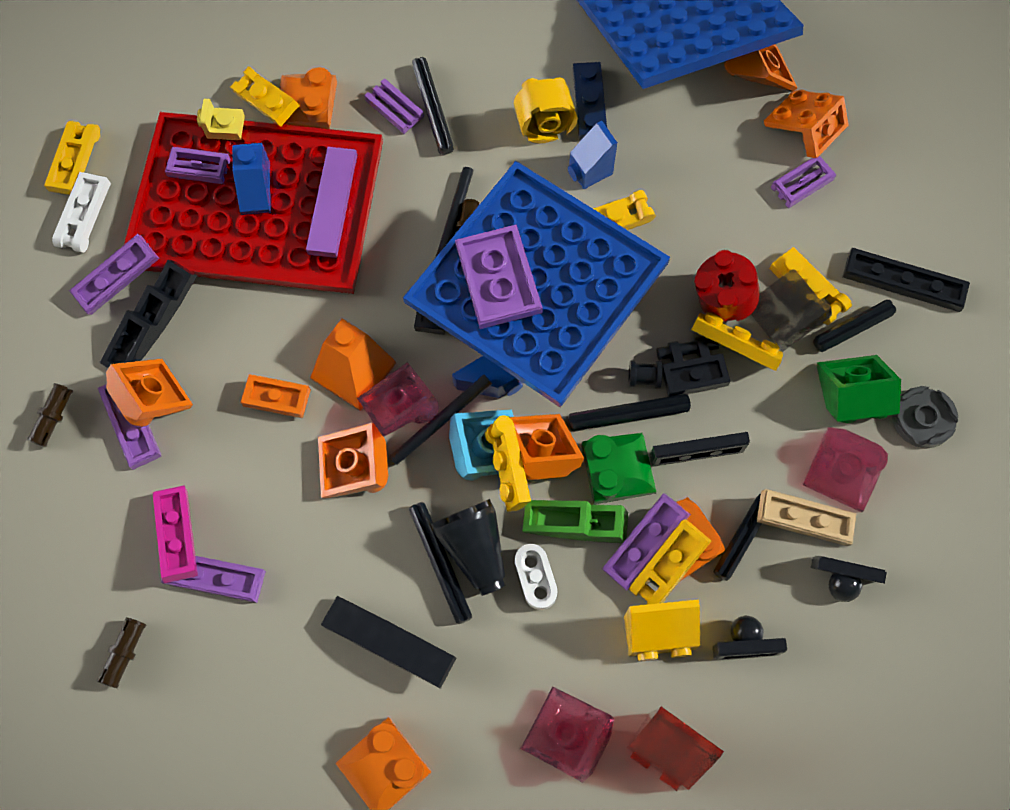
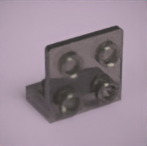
M792 269L759 294V303L751 315L772 342L780 348L779 350L784 352L830 318L832 310L824 298L820 300L798 272Z

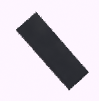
M748 432L653 446L650 453L652 466H660L743 453L749 445L750 439Z

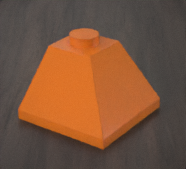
M776 44L724 62L725 69L732 76L736 75L748 81L789 91H795L798 88Z
M342 318L323 342L310 378L361 411L394 367L396 361L368 334Z

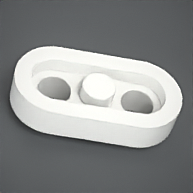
M526 544L516 552V571L526 602L534 609L545 610L555 603L557 586L546 552L536 544ZM527 558H535L537 565L533 568L527 567L525 565ZM537 589H545L547 596L544 599H538L534 594Z

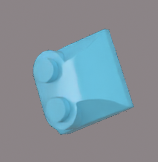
M512 409L455 413L450 418L449 439L455 468L462 478L473 481L481 476L499 474L493 465V445L486 440L485 431L499 416L514 417Z

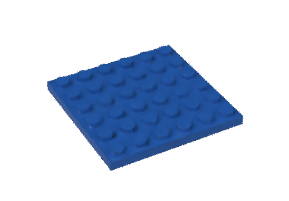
M577 0L642 89L803 35V23L780 0Z
M515 161L405 294L403 300L405 304L561 408L668 265L670 256ZM517 225L543 313L480 329L455 240Z

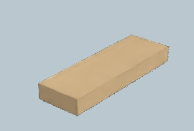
M769 489L761 491L757 522L844 546L853 544L856 513Z

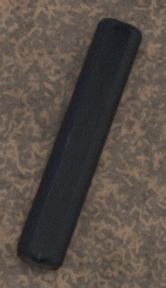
M884 300L817 335L813 340V344L819 352H825L892 317L897 311L891 300Z
M761 494L754 500L714 569V574L725 581H728L733 575L762 523L757 522Z

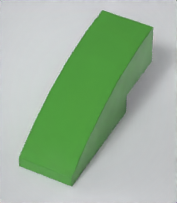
M531 500V502L525 505L522 531L529 534L563 539L623 543L627 538L629 512L623 505H591L588 501Z

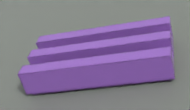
M385 78L381 81V86L378 87L376 85L372 88L373 92L371 94L368 92L364 95L366 102L403 134L424 117L423 111ZM380 97L391 107V109H393L396 113L400 114L408 122L404 123L377 99Z
M172 147L165 173L168 177L224 184V174H227V164H230L231 159L225 153ZM178 157V158L193 159V160H191V161H183V160H176V158ZM201 161L216 162L219 165L206 164Z
M819 156L818 158L809 159L774 181L771 189L774 192L776 190L779 192L778 197L781 200L785 199V205L789 209L832 182L836 174ZM816 165L820 167L812 173L801 178L799 181L789 186L788 188L784 187V185L791 182L792 180L799 177L800 175L807 172ZM824 173L826 174V175H824L823 177H821L820 179H818V180H816L815 182H813L812 184H810V185H808L807 187H805L804 189L800 190V191L797 192L796 194L791 195L792 193H794V192L797 191L798 189L802 188V187L805 186L806 184L810 183V182L813 181L814 179L818 178V177L821 176L822 174H824Z

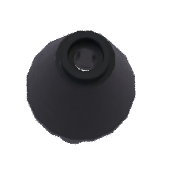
M490 499L431 524L435 536L475 590L479 589L481 596L506 586L503 581L505 571L496 511Z

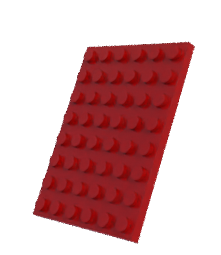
M160 112L124 245L137 234L145 239L160 258L145 271L161 273L167 260H173L196 274L197 277L354 294L382 151V134L285 124L280 127L275 123L244 120L241 140L207 139L202 127H199L197 123V115ZM263 144L270 161L271 213L241 215L233 176L232 145ZM172 147L228 154L231 160L230 164H227V174H224V184L168 177L165 169ZM327 147L355 149L357 151V160L337 258L308 255L306 252ZM178 157L176 158V160H183V161H191V160H193V159H185V158H178ZM201 161L206 164L219 165L216 162Z

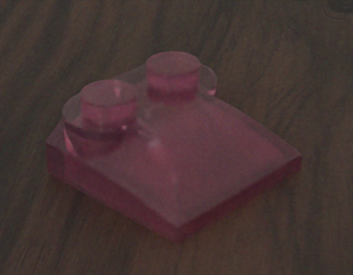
M408 362L357 398L383 437L412 421L417 424L426 423L435 417L439 409L438 401Z
M828 427L802 485L859 512H863L881 471L887 465L888 453L879 444L846 429Z
M552 686L521 749L583 783L593 774L611 738L614 718L610 714Z

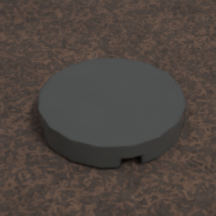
M927 386L910 388L900 397V414L892 415V421L898 434L908 443L922 448H932L943 444L953 436L956 430V423L958 422V412L954 402L944 392L928 389L929 387Z

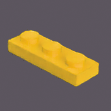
M699 313L691 329L774 371L777 370L782 361L783 352L779 351V346L768 340L760 342L752 338L749 331L739 326H735L733 329L723 324V319L712 313H706V315Z

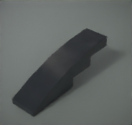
M167 260L155 285H147L135 310L126 311L100 363L109 368L111 364L141 361L167 327L197 275L177 262Z
M339 596L335 598L321 623V626L440 689L457 659L433 644Z

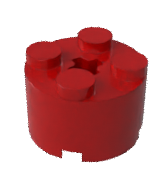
M721 250L716 255L708 258L699 267L694 283L699 303L705 314L712 313L723 319V323H726V321L736 320L737 322L743 320L753 313L759 303L760 292L757 271L749 259L743 255L732 253L729 250Z

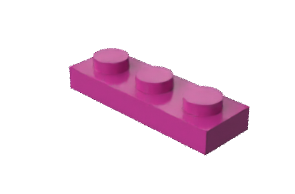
M185 485L152 492L160 571L163 582L168 583L198 576L188 491Z

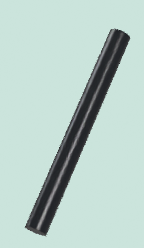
M463 167L436 257L455 235L456 224L462 212V203L466 198L474 172L470 167Z
M485 374L482 375L389 455L393 463L398 465L444 426L455 413H459L492 384Z

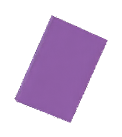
M517 225L455 240L480 329L543 313Z

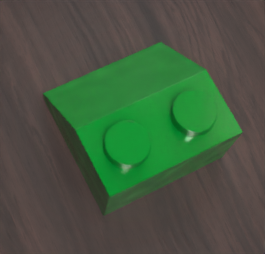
M878 355L817 362V372L826 409L837 422L852 423L857 419H883L888 415L900 414L901 379Z

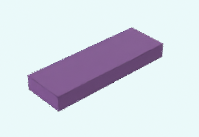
M137 234L69 291L84 311L92 315L160 258L145 239Z
M106 384L99 387L98 391L129 467L134 470L162 457L150 426L141 427L130 424L106 389Z
M663 493L602 569L626 591L629 590L631 584L680 522L685 519L687 520L691 514L666 493Z
M196 556L198 576L164 583L161 579V583L257 603L266 571L260 568Z

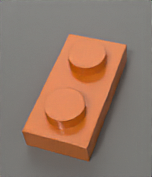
M249 374L240 403L243 407L303 418L311 389L307 385Z

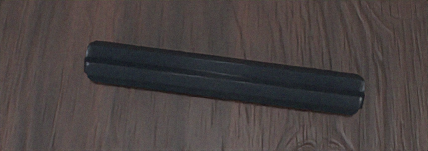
M425 57L415 58L412 61L413 70L438 151L442 155L451 153L454 150L453 142L427 59Z
M687 394L574 412L569 414L568 423L571 431H578L685 413L690 411L691 402Z
M424 502L414 504L409 508L410 514L452 615L457 624L465 623L472 618V614L444 547L435 536L431 526L433 523Z

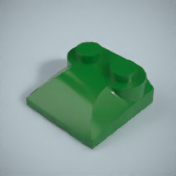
M643 433L611 437L596 435L587 441H582L581 447L594 505L656 494Z

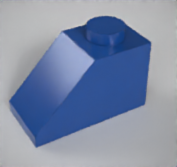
M603 121L596 123L570 152L568 172L573 181H578L583 189L613 175L618 142Z
M263 144L232 145L233 176L241 215L271 213L270 161Z
M484 356L452 374L453 384L460 391H465L485 374L492 384L480 395L501 398L505 394L511 396L517 393L524 384Z

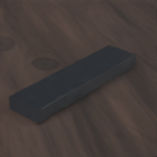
M851 248L842 276L849 280L957 312H961L964 309L970 285L969 281L856 248Z

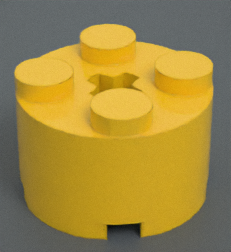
M558 77L542 80L531 78L522 83V89L515 96L513 104L523 136L528 137V141L533 143L552 142L558 139L557 134L566 131L567 135L574 129L578 117L564 78Z

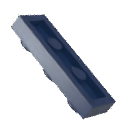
M601 62L573 63L579 141L585 137L596 123L603 121L607 127Z

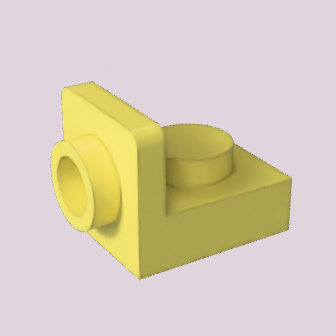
M203 99L202 109H199L197 112V123L199 127H202L207 139L241 140L245 119L243 110L214 108L210 99Z

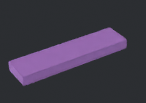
M327 147L306 247L308 255L337 258L357 160V151L355 149Z

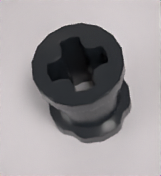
M630 360L629 387H635V385H654L655 388H661L662 361H656L655 364L636 363L635 360Z

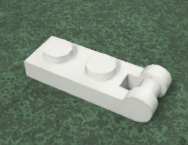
M79 172L53 234L52 242L55 247L62 249L72 247L76 252H86L89 245L88 238L111 184L107 177ZM71 229L76 230L74 236L69 235Z

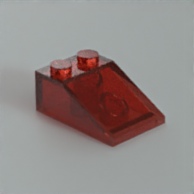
M662 706L648 714L627 746L633 752L630 756L633 761L648 770L650 765L662 773L659 779L676 792L679 787L683 790H689L716 763L724 752Z

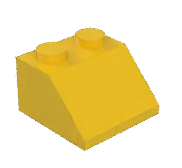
M699 599L630 606L624 615L629 657L637 656L638 661L658 659V654L670 652L672 658L692 656L691 650H696L700 646Z

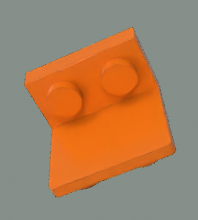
M802 89L795 90L764 120L765 127L802 132L807 157L818 158L849 126L844 96L808 92Z

